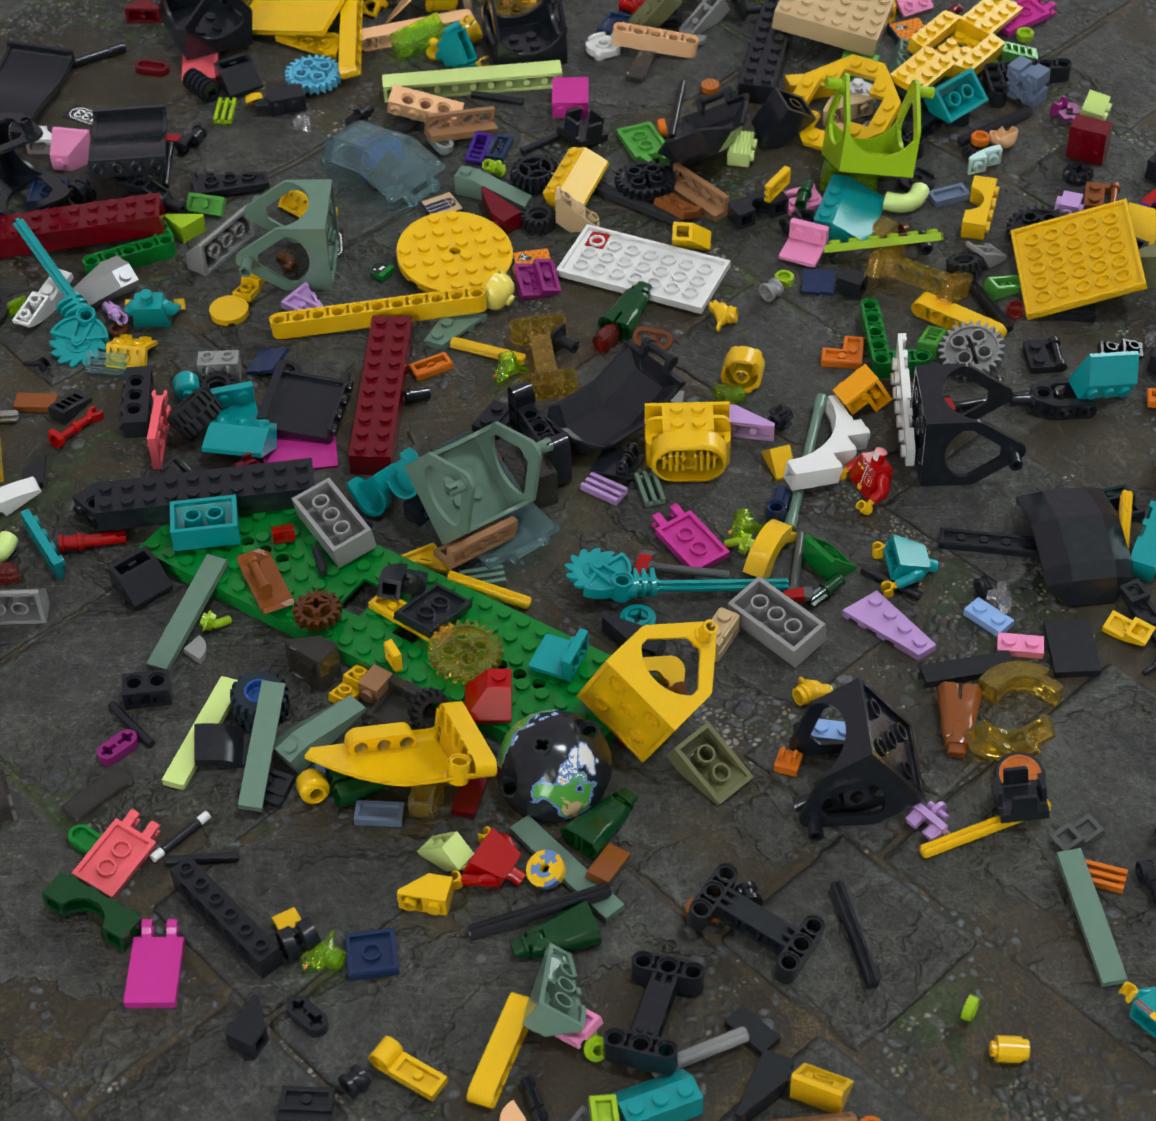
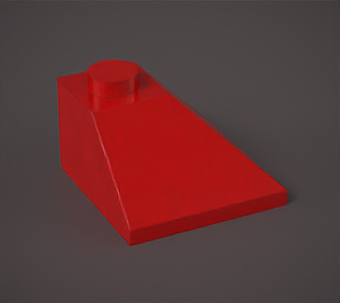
M487 669L466 684L465 707L475 724L512 723L511 669Z

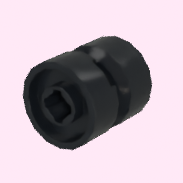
M305 917L295 922L293 928L286 926L275 932L280 949L289 962L302 956L304 950L311 952L322 946L318 931L310 917ZM295 934H296L297 939H298V941H299V943H300V945H298V946H297V944H296V942H295V939H294V937H293V935H295Z

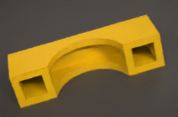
M974 175L970 202L978 207L965 210L961 237L984 240L985 233H989L990 221L993 219L1000 187L996 186L997 178Z

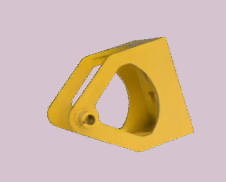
M714 620L644 625L604 662L576 695L642 763L711 695L716 632L718 630L717 623L713 627L711 626ZM688 639L699 650L697 691L693 695L674 693L659 684L673 686L676 682H684L685 666L679 658L672 655L643 657L642 644L646 640ZM649 672L658 673V682L651 676Z

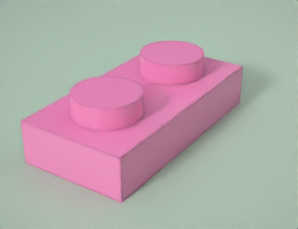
M998 632L997 652L1009 651L1011 657L1043 659L1044 636Z

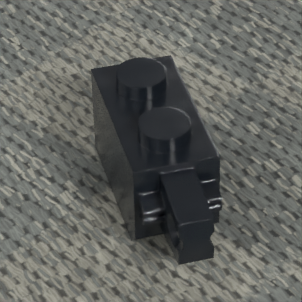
M301 83L268 89L266 91L267 96L254 100L256 112L270 113L271 117L307 110L305 94Z

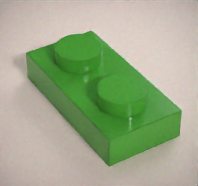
M188 192L186 206L188 212L224 217L226 198Z

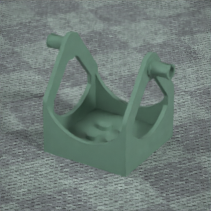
M332 179L284 180L261 196H253L252 202L248 203L245 207V217L269 230V232L238 251L236 263L240 267L239 274L243 277H249L251 274H254L287 291H294L305 282L309 284L311 291L333 290L340 239ZM291 190H300L309 199L308 209L301 218L284 226L267 215V207ZM284 238L291 243H299L304 247L309 256V268L301 279L289 280L260 264L258 254Z
M497 421L443 448L428 452L404 466L442 545L535 501L542 454L552 451L554 448L553 443L547 446L551 439L546 437L535 442ZM495 435L522 450L528 463L524 493L520 492L505 475L496 454Z

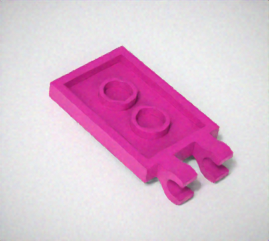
M1042 0L1016 1L1017 5L1023 7L1021 13L1002 28L1000 32L1007 37H1011L1016 34L1019 28H1030L1047 20L1050 16L1056 15L1057 12L1053 8L1057 7V4L1053 1L1045 4Z
M677 503L669 506V509L672 511L668 514L671 519L669 522L659 512L652 515L651 518L654 522L651 523V526L655 529V535L684 566L710 568L729 558L730 551L691 510L685 513Z
M142 919L141 937L133 938L123 1001L125 1008H176L185 948L184 937H179L180 926H177L178 919H167L166 937H154L155 926H152L153 919Z

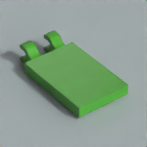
M651 121L616 129L617 137L635 163L638 160L641 163H644L645 160L651 163L652 159L659 158L662 166H670L668 158L658 154V150L665 141Z

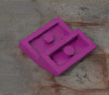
M534 259L532 264L513 265L512 271L520 300L544 298L561 293L562 290L553 259Z

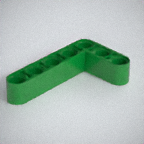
M165 220V231L161 235L154 234V236L89 254L82 259L85 276L99 263L117 255L128 262L132 269L170 259L177 254L174 236Z
M865 298L861 301L860 324L870 370L880 379L890 378V373H894V370H892V358H895L896 350L889 351L879 302L874 298ZM907 349V368H909L910 377H914L915 365H931L932 354L926 349Z

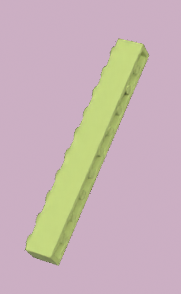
M560 60L385 74L382 75L384 102H388L393 84L440 97L471 95V91L501 93L552 88V78L562 77Z

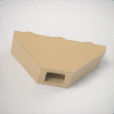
M850 92L851 120L873 114L874 98ZM834 95L830 97L823 109V127L826 126L829 106ZM843 96L834 114L833 119L836 123L843 122Z
M559 187L555 188L557 224L570 233L582 232L587 224L600 227L599 217L595 212L588 210L583 203L576 201L567 191H563Z

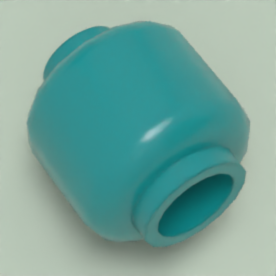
M182 371L173 379L174 394L181 401L200 387L198 376L190 371Z

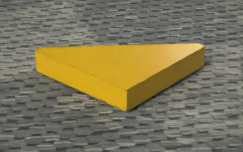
M434 542L401 555L436 572L448 574L452 571V569L448 568L433 555L434 550L438 548Z

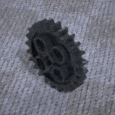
M638 160L637 164L630 162V166L625 164L624 168H619V171H616L615 188L618 189L619 193L623 192V196L629 195V199L636 197L637 201L640 198L646 201L649 198L653 201L654 197H661V195L664 196L667 193H672L676 185L675 172H672V168L668 169V165L662 166L661 162L655 164V161L648 163L647 160L644 163Z
M1034 205V209H1030L1027 206L1026 211L1019 209V214L1013 213V217H1009V222L1006 223L1008 241H1011L1013 246L1010 230L1064 216V213L1059 214V209L1052 211V207L1045 209L1044 205L1041 208Z

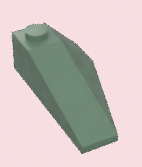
M461 165L454 176L455 194L482 200L481 187L485 186L518 209L527 207L532 200L531 195L480 169Z
M349 695L285 730L275 740L273 753L300 775L312 763V761L304 758L311 747L331 745L367 709Z
M552 943L547 945L523 1020V1025L545 1037L581 1032L584 1029L586 1008L584 1005H581L579 999L582 995L581 989L576 987L575 983L577 973L572 954Z

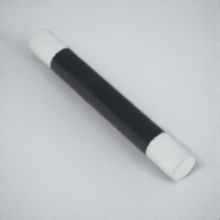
M207 811L200 814L150 854L151 860L154 863L159 861L211 819L210 814Z

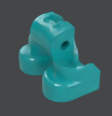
M408 447L399 454L401 459L397 463L390 464L366 480L354 477L345 483L363 513L372 517L381 515L390 507L392 494L401 499H410L417 495L404 467L419 458L415 450Z

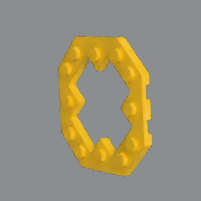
M854 54L805 73L793 94L802 96L809 105L821 83L825 84L826 76L841 78L843 73H849L875 81L868 93L870 97L882 100V103L868 127L851 122L850 126L851 136L861 139L873 138L886 132L893 124L902 105L886 64ZM811 110L816 120L801 131L799 135L804 146L822 151L825 131L814 128L820 118V113Z

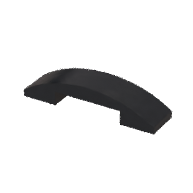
M1137 578L1119 586L1120 594L1133 618L1137 617L1156 627V607L1149 600L1151 593ZM1155 629V631L1153 632V634H1152L1151 637H1150V639H1151L1155 644H1156V629Z

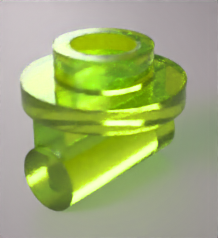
M25 295L6 303L10 315L15 316L27 300Z

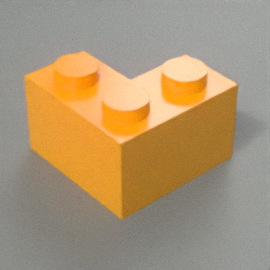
M866 364L855 370L852 375L833 389L835 395L852 415L866 404H869L875 412H878L892 400L879 378Z

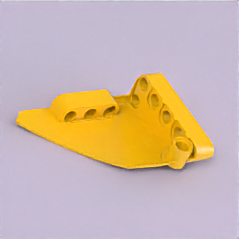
M462 701L440 703L439 708H436L435 725L432 728L412 730L409 724L405 722L356 727L350 729L345 734L344 744L311 747L304 757L309 761L341 774L391 786L406 787L449 782L454 786H464L468 783L469 779L493 777L497 774L495 756Z

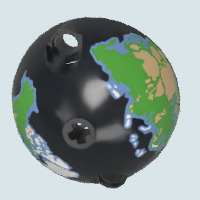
M559 709L542 710L524 717L506 734L496 759V778L504 800L522 817L529 815L536 822L540 823L566 822L588 811L602 797L612 774V754L599 725L594 721H589L574 712ZM596 733L594 737H588L589 734ZM516 788L515 793L508 794L511 789Z

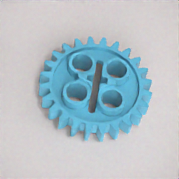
M317 54L314 57L308 55V58L302 56V60L295 59V63L290 62V66H287V70H285L287 86L301 83L304 94L309 92L310 95L313 92L319 95L320 91L326 93L327 89L332 91V86L338 87L337 83H341L342 79L336 59L331 60V57L325 58V55L318 57Z

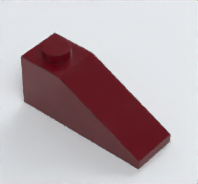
M485 186L481 187L482 204L490 221L498 225L506 235L522 227L520 210Z

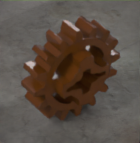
M315 589L312 594L306 591L307 596L299 595V601H294L292 612L295 623H299L301 629L307 627L308 632L313 628L320 632V628L323 627L325 630H329L328 625L336 626V620H341V613H343L342 604L339 597L335 598L334 592L328 595L326 589L322 593H319L318 589Z

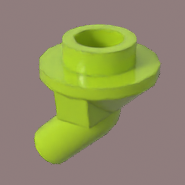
M744 533L742 538L726 539L724 545L726 548L739 546L738 552L746 555L747 551L750 552L755 539H751L752 534Z
M209 610L208 614L203 613L199 625L203 626L202 631H211L212 628H220L231 624L232 619L229 615L216 619L217 615Z
M597 1030L583 1045L586 1058L593 1062H600L604 1059L603 1037L597 1036Z

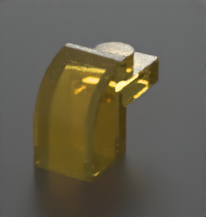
M881 216L873 224L872 236L879 235V239L887 238V234L898 233L899 223ZM905 245L873 248L879 254L886 250L898 257L905 253Z

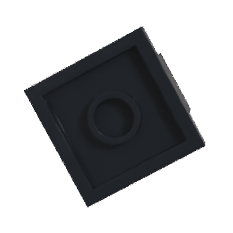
M582 108L569 109L566 111L564 124L557 125L556 132L578 148L608 140L609 134L603 130L605 117L594 109L590 110L589 120L581 118Z
M1027 766L1010 767L1003 769V783L1000 784L999 778L993 779L991 793L1001 824L1050 818V810L1047 804V786L1043 773H1037V779L1028 780Z

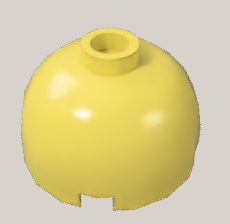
M499 270V273L496 272L484 287L487 297V308L490 310H500L505 305L509 307L515 299V296H513L515 290L514 283L501 270Z

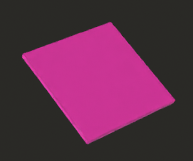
M277 435V448L263 456L264 463L312 458L314 470L338 468L336 437L333 436L331 444Z

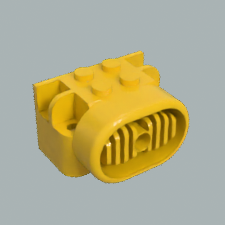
M730 401L645 403L646 465L652 468L656 476L669 482H701L719 477L730 463Z

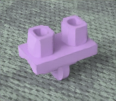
M930 801L927 804L928 808L922 803L912 806V810L905 818L907 823L914 829H917L923 822H926L928 826L922 831V834L928 841L950 834L947 830L948 825L940 819L942 818L944 821L949 819V815L945 812L947 804L943 801L937 804Z

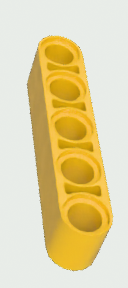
M930 292L922 293L911 305L914 315L947 330L954 331V325L960 328L961 322L969 325V321L972 320L973 325L980 321L981 326L988 323L989 329L994 326L996 332H1001V338H1004L1007 334L1006 327L1000 322Z
M511 992L470 1083L467 1092L468 1102L494 1109L529 1029L523 1025V1020L530 997Z

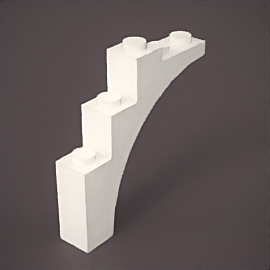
M836 395L828 396L825 414L832 429L831 437L816 451L800 458L788 460L786 463L784 479L792 491L839 483L843 467L846 466L845 464L856 456L857 450L866 449L868 440L870 439L869 428L865 426L861 419L853 420V417L849 415L844 404L840 402Z

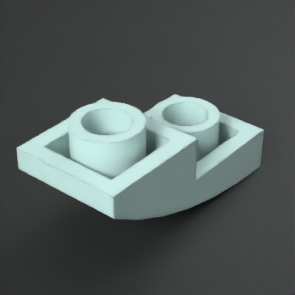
M1000 144L985 148L970 156L967 174L972 175L986 172L987 166L1001 164L1002 147Z

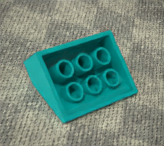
M832 174L813 223L829 226L828 241L841 240V243H847L849 238L860 237V241L868 240L867 236H874L883 212L885 198L851 177Z

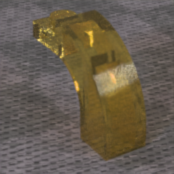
M1009 661L998 664L987 670L978 681V685L983 692L982 697L995 705L1011 692L1027 691L1057 706L1062 700L1064 685L1048 677L1049 668L1028 661Z
M1047 714L1017 729H1000L986 719L966 729L969 749L984 758L997 761L1011 752L1020 751L1033 756L1042 752L1040 745L1056 737L1052 718Z
M446 782L411 786L408 800L410 816L437 819L444 802Z

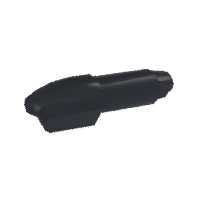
M315 544L312 546V552L319 573L326 577L327 564L321 548Z

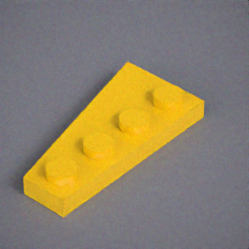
M326 32L324 36L275 35L276 42L319 56L325 55V58L331 57L332 60H337L339 56L340 34Z

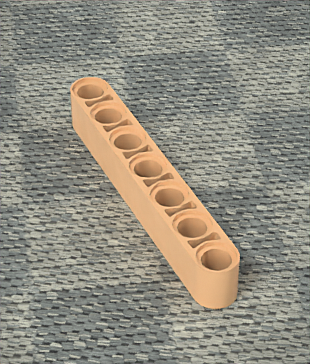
M461 9L363 28L362 50L373 51L429 40L430 38H440L445 27L450 25V23L461 20L466 14L471 16L473 14L469 9Z

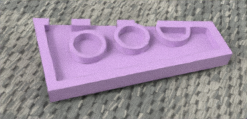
M878 591L842 610L844 618L848 620L851 618L858 622L857 625L861 628L872 630L883 641H891L894 643L895 648L917 661L936 651V644Z

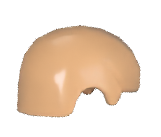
M1002 126L997 131H989L990 143L993 146L1000 144L1002 148L1012 147L1017 140L1018 129L1012 126L1009 131H1006Z

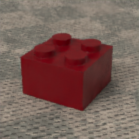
M1077 114L1070 126L1066 157L1102 166L1109 152L1113 123Z

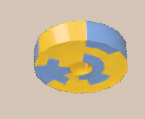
M544 849L538 851L527 862V878L535 887L541 890L553 889L565 877V861L553 850ZM549 867V870L543 873L544 868Z

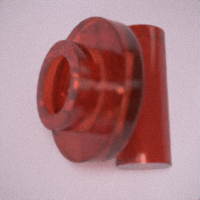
M13 562L0 563V583L20 581L18 566H15Z

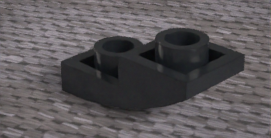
M1123 338L1120 344L1100 340L1097 345L1098 353L1138 351L1139 360L1143 358L1142 343L1135 340Z

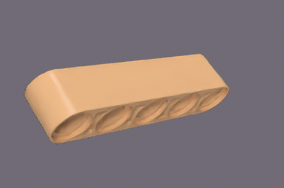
M617 22L613 26L611 41L616 46L684 58H694L697 54L699 38L692 34Z

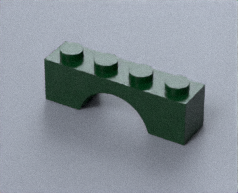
M60 871L42 892L44 906L63 917L79 911H88L99 915L104 920L103 933L105 941L124 952L132 945L133 938L141 934L142 917L136 910L123 907L116 899L102 895L93 886H86L74 875H67Z

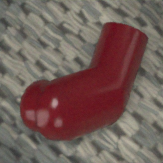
M955 3L946 11L961 15L964 7L960 6L959 3Z

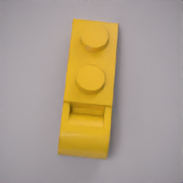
M385 1036L368 1056L370 1063L375 1068L432 1102L448 1083L447 1076L404 1052L399 1042L390 1036Z

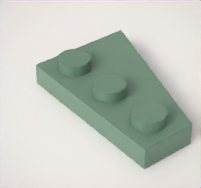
M480 312L440 318L424 339L425 346L444 351L450 346L452 337L460 338L466 331L470 333L479 322L483 324L487 321V314Z

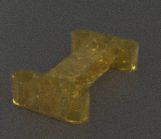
M891 246L869 254L864 272L868 277L879 279L888 276L936 293V300L944 304H953L969 295L974 277L970 273L957 271L950 274L902 257V250ZM899 265L903 267V273L899 270ZM917 271L920 272L921 279L917 277ZM935 277L939 280V285L935 283Z
M562 313L517 318L509 322L511 343L517 346L527 344L531 346L536 373L522 375L519 378V383L526 380L530 381L534 390L535 401L569 396L579 389L578 372L573 368L557 369L551 332L564 323L566 324L567 336L566 316Z

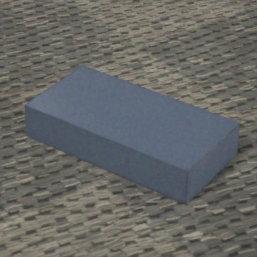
M958 183L931 190L927 198L935 208L970 200L971 193L963 183Z
M357 800L353 819L354 825L402 827L405 802Z

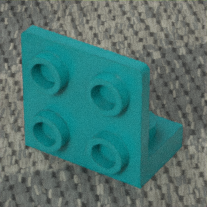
M252 381L211 388L213 395L223 405L218 416L227 415L230 416V419L247 417L250 418V421H257L258 409Z
M580 628L576 636H572L570 640L546 634L529 663V669L571 682L589 650L588 630Z

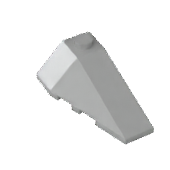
M117 255L99 263L73 290L81 293L88 304L96 308L105 301L114 300L136 290L139 279L130 264Z

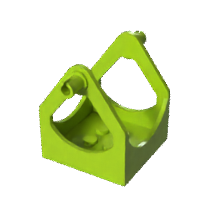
M843 73L841 78L826 76L825 89H836L828 110L821 154L840 172L913 178L921 135L920 97L933 99L935 88L932 86H920L919 80L913 79L897 114V119L891 128L879 136L861 139L852 137L850 133L849 73ZM842 96L843 131L839 129L833 119ZM913 103L914 136L912 142L904 148L901 128L909 107Z

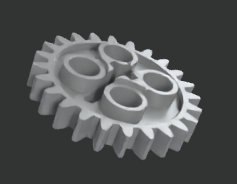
M972 320L969 321V325L961 322L960 328L954 325V331L947 330V336H942L943 342H939L940 363L943 364L968 363L990 375V370L996 372L997 365L1001 366L1002 359H1005L1006 348L1004 338H1001V332H996L994 326L989 329L988 323L981 326L980 321L976 325H973ZM966 337H969L971 341L972 350L975 353L976 361L978 364L974 363L972 352L968 346V341Z

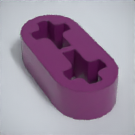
M131 729L122 730L101 744L97 749L99 762L104 766H112L135 751L139 745L136 732Z

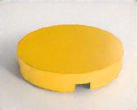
M226 295L212 302L209 313L212 321L218 325L229 326L232 323L237 325L248 317L249 305L240 296Z

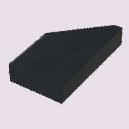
M42 455L26 466L22 471V479L34 477L39 487L44 488L46 456Z

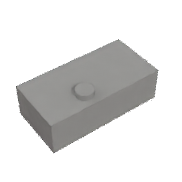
M330 478L291 498L297 516L338 568L377 547L372 529Z
M760 576L728 602V610L740 615L739 627L795 668L827 640L826 624Z

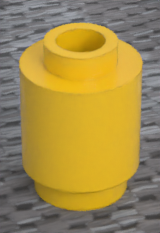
M995 1035L994 1041L991 1040L989 1043L990 1057H994L995 1062L1004 1063L1028 1061L1030 1056L1029 1040L1023 1039L1022 1036Z

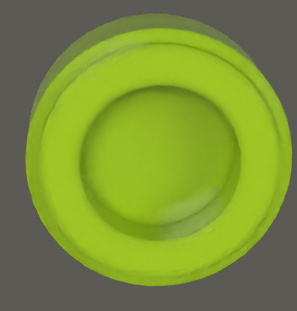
M1022 27L1016 32V39L1020 42L1028 43L1034 38V31L1031 28Z
M780 270L775 273L774 278L781 281L784 288L791 287L794 284V274L792 272Z
M969 995L964 1005L961 1019L972 1022L980 1004L979 997Z

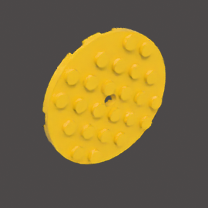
M449 211L432 213L409 225L398 240L396 256L398 267L408 281L414 282L418 285L419 289L425 292H435L472 286L484 288L489 279L496 272L499 273V270L508 275L513 262V248L506 233L492 221L471 213ZM452 251H454V253L456 252V253H459V254H458V255H453V254H452Z

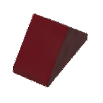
M137 0L124 8L127 23L162 22L159 6L150 0Z

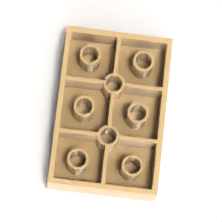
M779 0L774 12L771 28L874 57L890 19L894 0Z

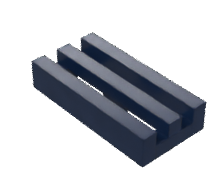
M496 134L485 154V159L500 160L503 164L514 143V136Z

